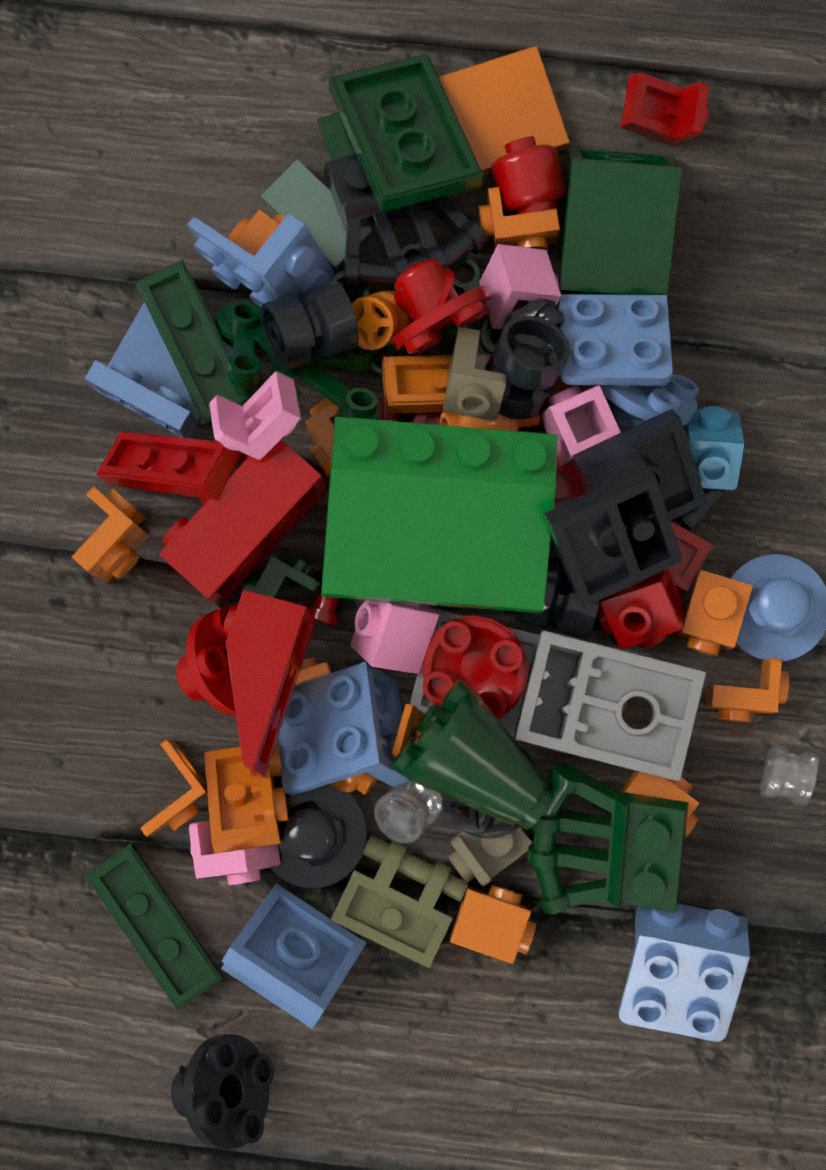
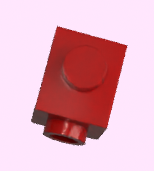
M638 72L628 78L620 128L671 146L697 137L702 133L708 120L709 106L707 101L710 86L699 81L682 88Z

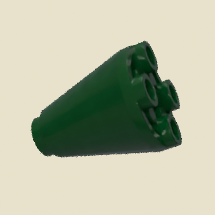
M461 679L447 692L440 706L434 703L428 709L415 728L420 732L415 743L410 740L391 764L392 768L409 781L512 826L518 823L526 830L530 829L541 818L554 797V794L545 788L546 781L485 701Z

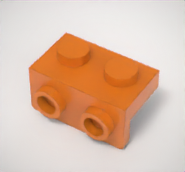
M93 486L86 495L103 509L109 517L76 551L72 558L87 572L108 582L113 576L120 579L131 570L140 557L136 550L150 535L139 526L145 517L113 488L105 496Z
M279 743L275 745L265 778L253 775L243 765L240 747L204 752L211 841L214 853L281 844L278 822L288 820V810L284 787L274 788L273 777L282 776Z

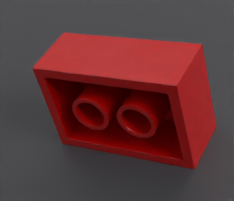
M282 439L261 460L241 452L242 454L238 460L241 465L228 478L217 500L200 498L199 501L203 506L190 521L185 517L179 519L162 539L166 547L159 555L219 608L228 601L328 492L322 476Z

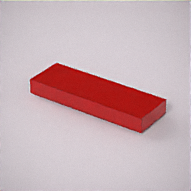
M121 431L96 475L107 485L217 500L242 453L238 450H230L218 441Z

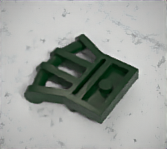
M565 763L553 764L547 776L550 783L547 790L554 794V797L541 818L531 827L535 830L534 843L528 846L527 858L528 863L534 866L542 891V895L539 897L542 911L545 914H556L569 909L571 906L605 900L615 907H620V904L623 903L676 913L680 901L689 802L616 791ZM575 793L612 813V817L565 810L562 807L569 794ZM564 831L610 839L609 852L557 844L556 832ZM557 866L607 874V878L563 886Z

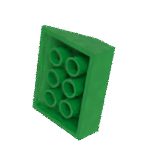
M335 416L321 596L542 613L544 610L551 532L544 513L554 508L557 435Z

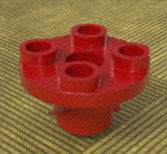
M427 259L408 267L395 281L394 287L396 292L394 293V299L397 307L404 313L409 314L414 322L392 338L397 351L407 350L409 354L421 355L444 341L440 332L454 324L456 327L461 325V327L467 328L490 314L486 303L492 298L486 285L458 295L453 287L455 281L454 272L450 268H443L438 260Z
M225 606L199 617L193 623L187 636L185 655L180 658L177 664L176 677L181 690L187 697L197 702L207 701L219 712L236 717L225 643L227 637L223 633L225 618L231 606Z

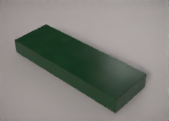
M184 260L135 282L204 426L207 427L212 424L209 403L217 395L243 406L250 399L246 388L237 387L228 380L227 373L230 355Z
M133 843L85 875L177 1011L224 977Z

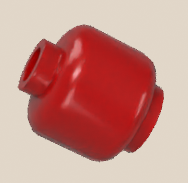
M534 136L520 138L505 144L506 155L499 157L492 165V174L496 187H499L502 208L507 212H517V214L558 209L557 200L566 194L567 184L556 148L549 144L537 145Z

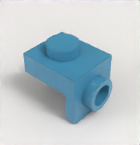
M708 406L701 410H696L690 423L683 427L702 488L734 490L738 485L744 449L739 413L729 412L724 408Z

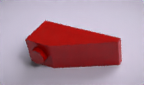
M243 590L238 606L232 605L228 610L223 633L227 637L225 643L242 762L253 775L265 778L311 638L315 620L306 606Z

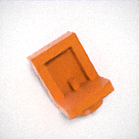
M499 187L488 188L487 205L478 207L480 226L485 231L487 237H492L494 251L498 244L548 251L549 245L557 243L560 230L557 209L503 216Z
M324 398L311 408L309 413L312 417L306 420L305 424L309 435L316 444L309 451L327 477L330 475L334 423L338 407L327 398Z
M699 570L686 609L682 630L677 631V636L688 639L686 648L715 657L718 656L720 649L731 650L735 648L753 585Z
M770 657L762 661L760 689L724 685L707 686L704 708L719 709V720L751 722V713H778L779 703H786L789 692L788 671H781L782 659Z

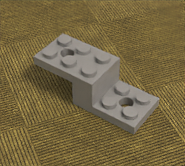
M434 608L440 614L434 632L450 620L464 616ZM510 628L524 646L529 663L526 690L517 705L499 719L515 742L562 754H572L680 782L706 672L547 631H542L540 635ZM421 666L420 672L417 674L410 704L415 705L425 714L434 703L429 701L424 695L422 688L424 678ZM631 697H641L648 701L652 707V720L643 729H633L623 720L621 714L623 704Z

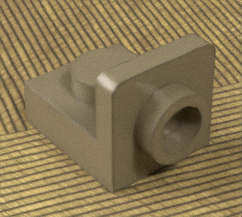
M458 327L449 366L443 411L496 420L505 391L507 377L501 373L485 370L487 355L477 353L480 330Z
M486 814L479 818V825H481ZM496 819L493 826L501 824L503 821ZM521 827L510 834L497 838H478L461 831L450 840L456 851L449 855L448 858L466 883L476 877L484 887L492 881L491 878L526 853L528 846L532 842Z

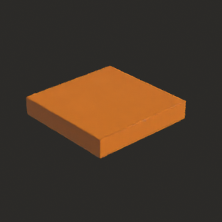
M537 46L439 77L483 175L492 173L493 163L499 157L506 155L504 145L520 138L534 136L537 145H552L556 148L557 152L569 147L570 142Z

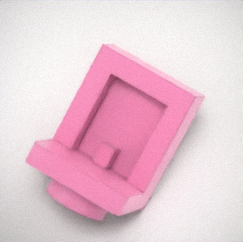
M277 371L243 406L219 395L209 403L214 438L228 449L238 450L258 460H261L283 436L289 435L301 419L294 380Z
M210 820L189 825L190 849L194 861L196 879L227 875L228 885L261 880L259 869L281 865L278 844L215 854L211 841Z

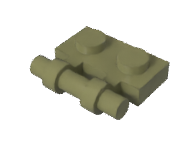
M371 835L363 855L381 864L375 879L355 869L331 921L430 968L453 919V916L434 908L440 893L460 902L469 882L466 883L465 880L451 874L452 868L439 861L434 866L406 852L408 846L393 840L389 844ZM396 871L425 885L419 900L389 886Z

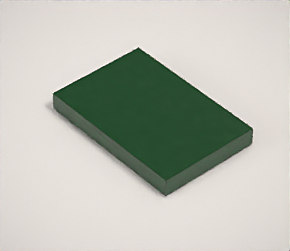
M428 53L329 77V92L381 212L482 186V170Z

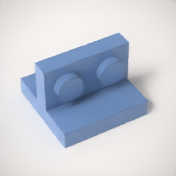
M276 883L228 949L222 960L224 964L221 969L312 1029L367 942L341 925L331 921L330 918Z

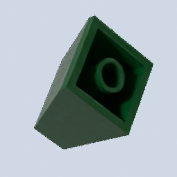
M569 147L566 176L567 192L564 201L558 278L560 290H568L569 294L601 295V293L667 295L682 167L673 155Z

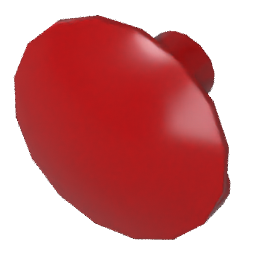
M469 615L452 619L434 632L422 664L423 692L429 701L440 706L447 692L461 679L481 696L499 720L517 705L527 688L529 663L524 646L510 628L493 618Z

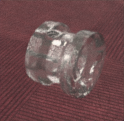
M773 744L767 755L763 770L761 796L774 799L781 795L789 797L793 804L806 807L811 799L816 783L818 755L809 752L795 755L789 753L785 746Z
M412 781L393 786L391 791L387 792L376 803L374 809L375 820L387 837L396 842L411 843L418 839L425 832L426 826L430 825L440 815L442 798L439 793Z

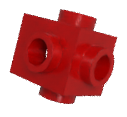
M667 568L600 600L597 612L604 631L607 634H614L621 650L637 645L639 648H648L665 640L668 634L682 630L686 607L672 573Z

